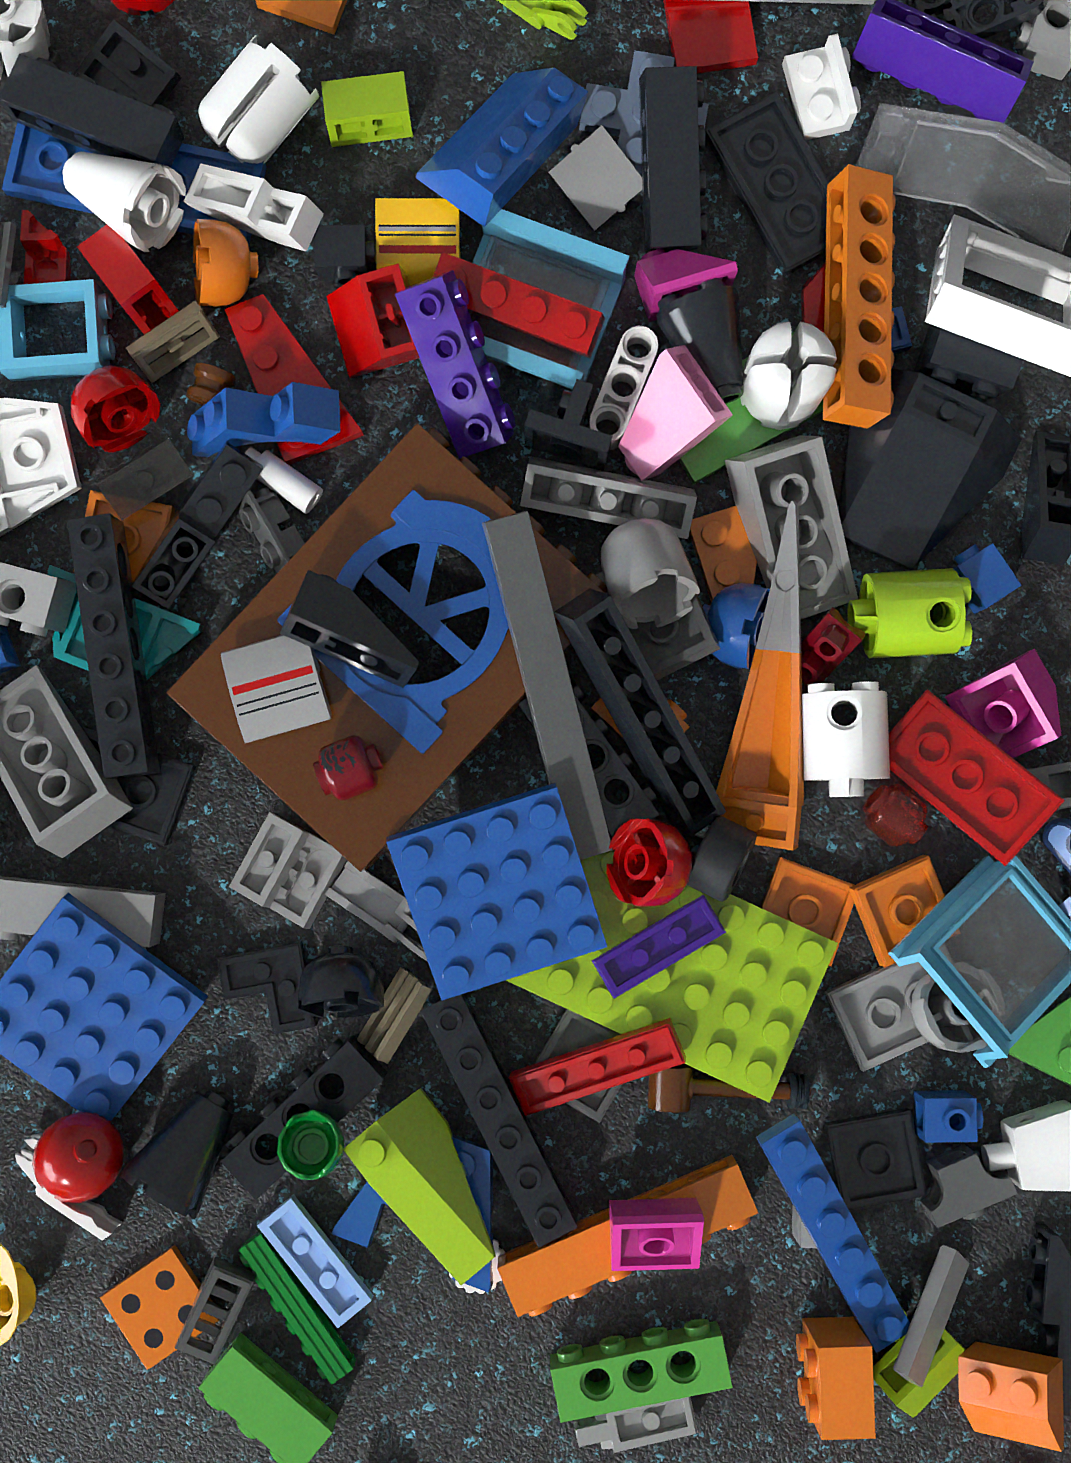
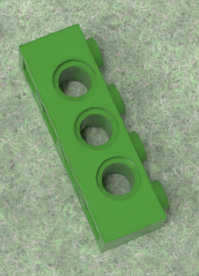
M694 1319L686 1322L683 1328L668 1331L664 1327L650 1328L642 1332V1336L625 1339L623 1336H610L602 1339L599 1345L584 1348L580 1344H570L559 1348L557 1353L550 1354V1371L560 1423L733 1388L723 1337L718 1322H709L708 1319ZM679 1351H687L692 1354L690 1361L683 1365L672 1363L671 1358ZM636 1360H645L650 1364L645 1372L639 1374L633 1373L628 1369L629 1365ZM595 1368L603 1369L608 1373L606 1378L600 1382L588 1380L586 1374Z

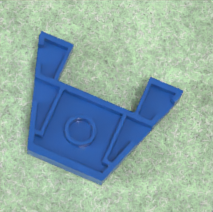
M453 1135L452 1140L460 1162H463L467 1173V1182L475 1204L480 1209L493 1245V1156L488 1147ZM368 1182L363 1186L332 1231V1235L365 1247L372 1244L384 1204L388 1205ZM492 1260L464 1284L489 1293L493 1285Z

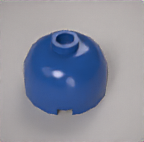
M738 583L727 586L717 593L711 605L704 604V611L721 648L713 652L712 655L722 663L740 669L751 668L770 589L756 584Z

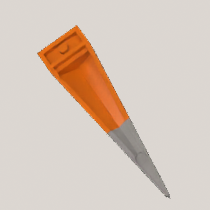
M793 500L788 506L752 665L716 790L727 811L722 817L754 831L757 834L754 845L792 851L798 848L802 805H804L798 504Z

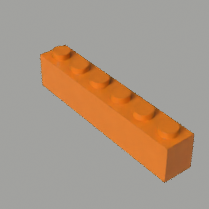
M733 1155L628 1199L697 1198L704 1218L702 1244L711 1239L712 1233L723 1228H727V1230L739 1229L751 1221V1216L758 1214ZM609 1208L577 1221L578 1228L539 1248L535 1240L498 1257L497 1269L517 1317L527 1313L529 1316L540 1315L548 1311L553 1306L552 1302L566 1296L569 1299L582 1297L592 1290V1285L605 1279H608L609 1282H615L631 1274L632 1271L611 1270Z

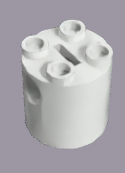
M879 682L852 683L851 690L835 691L833 683L809 684L808 693L802 694L803 780H828L829 797L864 796V780L890 778L887 692L879 691ZM847 705L855 711L856 720L847 726L839 725L832 719V711L837 706Z

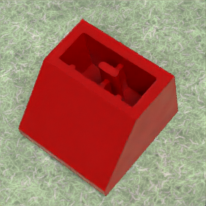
M399 263L358 275L326 296L349 378L358 377L419 358L395 296L396 293L410 286L407 273Z

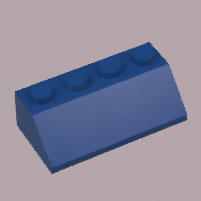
M555 67L513 73L417 172L416 179L485 227L577 127L588 91Z

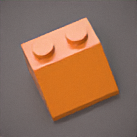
M974 1342L958 1356L959 1402L975 1432L1055 1451H1063V1362L1061 1358L981 1342Z

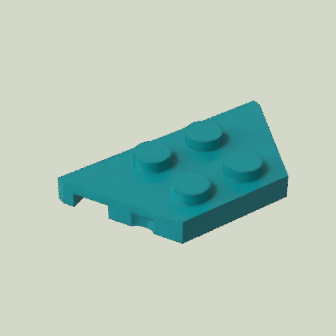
M52 565L49 566L47 570L48 575L76 583L75 574ZM76 590L65 633L55 631L52 637L53 656L89 671ZM135 599L145 672L148 680L198 636L204 626Z

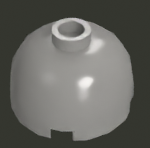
M953 963L952 965L998 1020L999 1016H1004V1003L1000 989L991 976L982 969L976 970L968 966L967 963ZM928 973L919 980L912 994L911 1012L915 1026L926 1041L939 1049L959 1053L982 1049L988 1045Z

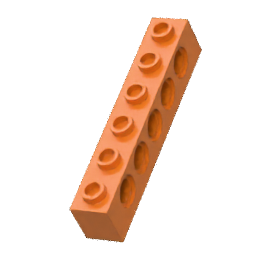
M850 164L827 185L824 333L835 348L837 360L832 367L836 368L837 371L834 383L823 398V420L868 429L891 414L894 395L891 391V369L894 363V353L891 350V332L894 325L892 289L895 275L892 271V251L895 245V235L892 230L896 199L893 194V175Z

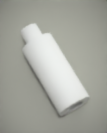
M252 447L247 449L245 454L263 465V470L257 477L258 481L305 514L314 508L323 493L321 487L270 451L266 450L261 454Z

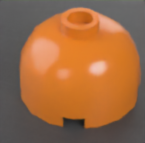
M196 219L197 222L194 224L193 263H196L197 277H194L196 302L199 306L230 305L240 300L247 292L250 278L258 277L257 252L249 251L246 237L235 226L218 220Z

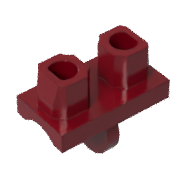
M834 607L827 612L801 641L802 683L806 686L814 682L817 684L822 683L866 635L861 629L848 624Z

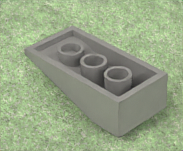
M799 435L726 459L725 464L734 501L766 588L770 589L788 506L793 500L797 502L799 512L801 619L827 611L832 607L849 603L850 600L858 599L822 436Z
M35 665L0 690V777L36 845L64 858L129 812L133 807L117 779L104 778L101 755L39 666Z

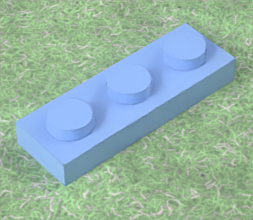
M294 1194L259 1222L258 1228L337 1328L372 1301L373 1294Z

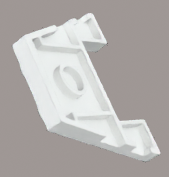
M0 398L1 537L82 489L64 409L58 403Z

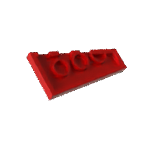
M264 294L225 309L257 393L274 396L291 382L331 389ZM339 400L341 432L321 445L303 442H277L284 462L290 465L362 437L364 434Z

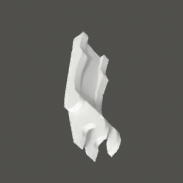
M42 1134L31 1135V1138H27L24 1141L34 1149ZM21 1149L22 1154L15 1153L17 1164L36 1186V1195L100 1240L110 1236L123 1223L108 1215L104 1206L94 1202L68 1203L55 1199L54 1195L48 1193L36 1181L32 1166L34 1153L26 1149Z

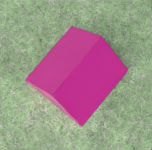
M697 1198L609 1200L612 1271L699 1269L704 1218Z

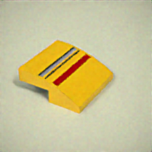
M375 198L376 270L399 263L407 273L410 286L433 278L442 252L461 258L460 209L446 199Z

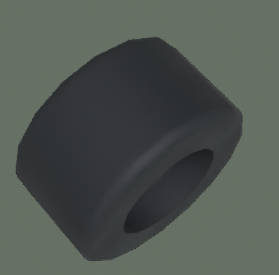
M717 817L705 834L695 854L687 885L718 901H725L731 894L748 861L757 834L725 817Z

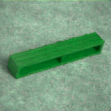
M261 1230L246 1240L239 1249L242 1263L247 1268L251 1267L256 1274L255 1281L262 1290H267L271 1296V1305L277 1312H282L286 1318L285 1323L288 1330L293 1335L297 1334L302 1341L301 1348L306 1356H312L317 1363L316 1369L321 1378L324 1380L327 1378L331 1385L354 1369L356 1358L316 1300Z

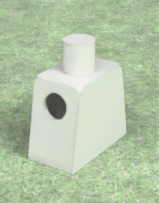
M1066 1100L1056 1101L1003 1119L1000 1123L1003 1142L981 1146V1155L985 1169L988 1172L1007 1169L1008 1176L1011 1177L1012 1182L1020 1189L1071 1191V1103Z

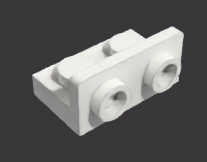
M838 34L829 35L825 47L785 56L782 66L798 128L805 140L849 131L857 113L860 112L861 101L857 87L851 86L848 74L850 72V56L847 48L841 47Z

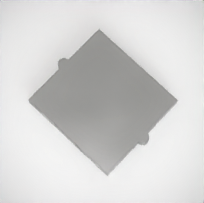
M602 125L580 145L573 144L571 146V153L548 172L594 231L617 211L623 212L625 204L642 190L641 175Z

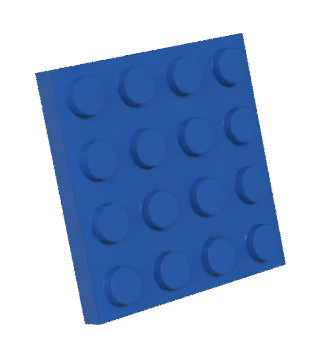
M556 783L386 837L387 846L441 1001L607 947Z
M67 893L0 980V1054L79 1112L96 1113L111 1121L203 1005L208 995L70 893Z

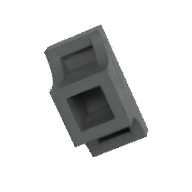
M964 1144L926 1160L932 1174L933 1184L929 1194L920 1202L926 1216L939 1228L960 1218L969 1220L980 1217L987 1212L988 1206L1018 1193L1011 1177L1001 1170L988 1172L982 1167L977 1153Z

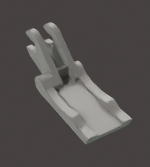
M347 861L340 876L324 895L365 921L392 942L401 941L410 950L427 961L423 946L403 933L408 925L417 931L406 897L367 870L358 871Z

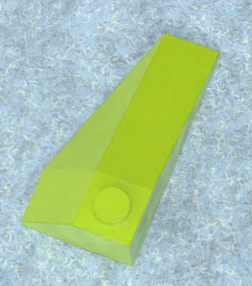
M420 1088L375 1121L344 1148V1151L369 1185L460 1285H463L495 1258L496 1254L480 1209L475 1204L467 1182V1173L463 1162H460L454 1146L453 1135L448 1121L423 1089Z

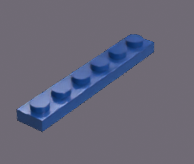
M793 1113L756 1136L852 1313L876 1353L906 1335L910 1322L798 1117Z

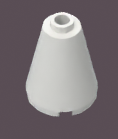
M82 151L75 153L69 158L63 167V180L67 191L133 247L143 252H150L148 248L152 246L160 249L176 233L184 210L178 208L179 194L186 197V188L181 175L174 169L161 164Z

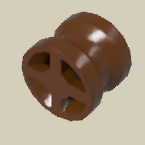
M196 363L193 371L196 377L194 385L188 387L185 396L203 406L224 388H232L236 377L216 366Z

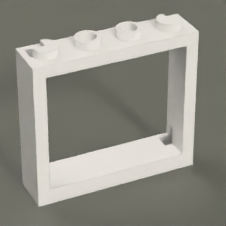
M954 214L936 251L925 322L1071 377V258ZM964 268L1062 304L1063 323L963 286Z

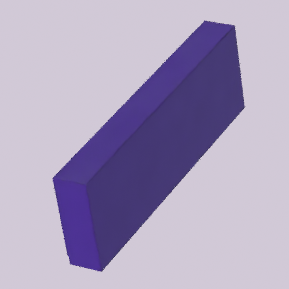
M701 895L591 961L615 999L723 935L726 931L706 897Z

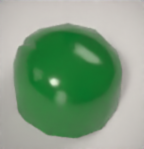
M311 1110L296 1114L287 1121L286 1126L279 1135L277 1154L284 1169L295 1177L303 1180L319 1179L331 1173L342 1159L345 1138L340 1125L330 1115Z

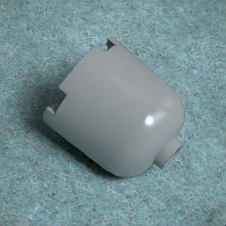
M654 518L635 519L618 526L604 541L601 548V566L607 590L629 628L637 629V622L645 623L655 621L656 627H662L679 620L692 610L691 599L695 594L698 595L700 593V589L681 541L672 526Z

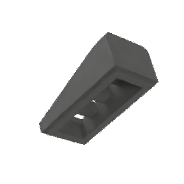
M214 1257L176 1341L175 1349L215 1365L254 1283L253 1273L228 1261ZM220 1278L238 1287L235 1291L216 1283L217 1279ZM212 1294L231 1302L229 1308L209 1301V1295ZM201 1312L223 1320L221 1326L199 1318ZM193 1329L216 1337L213 1344L191 1336Z

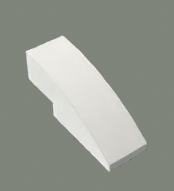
M200 164L184 199L188 206L220 221L227 222L236 228L306 252L323 217L322 211L305 195L273 188L263 178L205 164Z

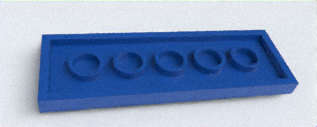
M17 122L2 190L7 196L94 214L67 191L63 180V167L69 158L77 152H93ZM182 143L171 166L172 169L181 175L186 188V195L200 164L263 179L267 168L264 161L258 164L241 163L231 153ZM179 194L178 208L184 210L177 229L178 232L193 234L194 224L197 222L196 219L218 220L188 206L184 202L185 196ZM239 229L246 237L249 246L252 233Z

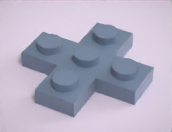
M634 50L627 90L587 83L586 90L588 94L581 113L579 130L594 132L602 125L609 135L619 137V148L642 177L639 77L646 67H673L675 57ZM703 103L702 108H698V125H704V128L709 105L707 103Z

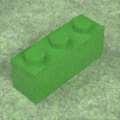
M241 1332L219 1357L215 1365L210 1368L198 1387L211 1407L228 1413L237 1421L238 1428L245 1436L251 1439L257 1438L270 1449V1454L277 1463H308L333 1433L338 1415Z

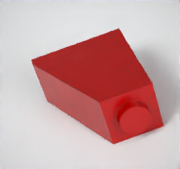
M107 224L77 246L144 335L179 312L124 238Z

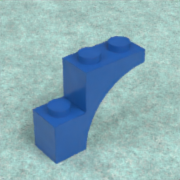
M291 382L274 396L224 388L192 414L188 421L187 435L189 440H192V455L208 458L219 452L226 441L235 447L264 442H303L321 445L341 432L339 390Z

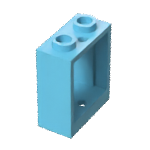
M94 279L9 285L6 308H0V372L11 382L81 377L97 368L110 366V360L115 359V345L111 334H108L107 319H112L113 316L112 302L109 294L105 293ZM84 301L88 353L27 357L24 319L25 305Z

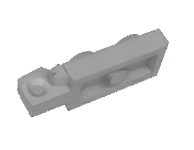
M691 1397L574 1420V1429L579 1447L600 1442L602 1449H613V1453L698 1433Z

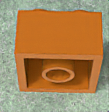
M854 1317L802 1318L803 1333L796 1334L797 1357L799 1361H804V1377L798 1378V1397L800 1405L806 1408L808 1423H814L821 1440L876 1439L872 1345Z

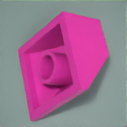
M657 249L646 253L641 257V260L637 261L634 277L648 322L657 320L656 315L660 311L658 302L662 298L677 293L684 296L698 291L697 287L699 284L713 278H722L724 286H732L738 268L735 261L679 249L665 252L664 249Z
M1035 649L994 668L945 696L952 710L1012 758L1061 736L1056 685Z

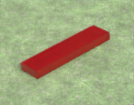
M668 1018L512 1071L509 1079L525 1116L684 1064L686 1063V1055L673 1023Z

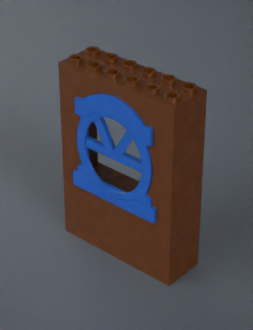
M418 423L166 692L360 872L370 869L388 849L386 837L405 831L518 708V704L527 698L482 522L515 514L516 512L511 507L513 501L498 486L494 485L489 489L479 478L482 474L480 470L466 457L462 456L460 460H457L447 449L450 444L438 431L432 427L425 431ZM529 515L553 613L589 588L606 594L608 592L606 584L592 572L585 576L574 565L577 562L576 557L560 543L553 547L543 537L545 533L544 528ZM417 543L420 545L409 593L380 567L377 561L380 557L398 547ZM440 545H447L463 553L481 572L486 583L484 588L425 606L437 550ZM310 570L317 574L328 575L354 591L360 578L364 575L462 664L457 670L441 679L424 684H406L402 688L314 649L321 669L319 675L332 712V718L245 743L229 693L221 652L282 635L280 631L307 571ZM481 607H488L490 611L487 628L479 646L475 650L470 649L440 621ZM554 614L565 656L573 646ZM357 735L363 739L366 746L374 743L382 758L384 768L377 771L379 779L377 787L342 801L335 798L333 794L326 796L318 782L313 763L319 761L320 749L348 736Z

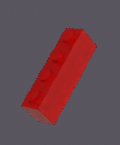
M445 252L441 253L433 277L453 270L456 279L460 278L467 289L469 296L467 308L469 313L589 359L591 358L605 321L602 312Z

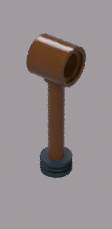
M685 1063L649 1075L648 1108L655 1111L671 1113L690 1111L692 1096L758 1098L719 1079H694L692 1077V1067ZM788 1073L786 1082H778L771 1099H786L788 1108L793 1109L796 1106L798 1109L800 1106L801 1109H807L809 1097L811 1096L807 1074H801L799 1077L798 1074L795 1076L793 1073Z

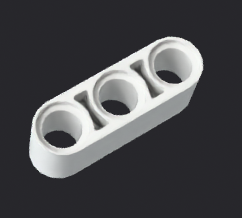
M644 326L631 327L622 336L590 416V429L598 431L596 428L597 423L605 419L612 420L618 426L619 430L611 435L613 437L610 450L619 446L654 365L658 349L657 336L652 330ZM632 344H642L647 348L649 354L642 358H636L630 355L627 348ZM621 381L627 382L632 386L634 392L629 396H618L612 390V385Z

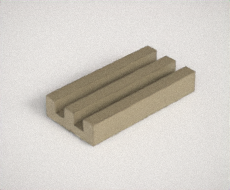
M195 300L127 346L126 349L147 378L153 383L218 339L220 335ZM202 327H204L202 330H200L199 332H197L196 334H194V335L191 336L189 339H187L186 341L183 342V340H185V339L188 338L190 335H192L193 333H195L196 331H198L199 329H201ZM169 350V352H168L167 354H165L164 356H162L161 358H159L158 360H156V361L153 362L152 364L148 365L149 363H151L152 361H154L155 359H157L158 357H160L161 355H163L164 353H166V352Z
M400 967L384 993V1007L379 1006L380 1011L370 1016L357 1041L365 1045L369 1052L374 1053L373 1056L377 1060L388 1064L433 989L411 971Z

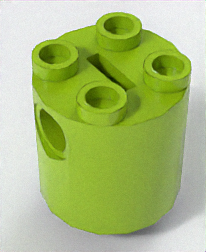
M953 568L867 573L863 576L860 585L859 599L850 600L848 603V624L866 633L862 640V645L869 659L957 653L961 647L970 646L972 642L971 623L968 620L965 621V603L970 602L972 593L970 580L968 577H959L957 571ZM934 606V614L930 619V610Z

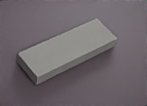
M942 1245L939 1249L893 1367L894 1371L919 1387H922L970 1264L957 1250Z

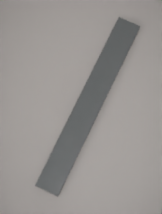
M522 511L482 522L549 785L556 783L580 860L611 851L613 849H609L611 841L528 511Z

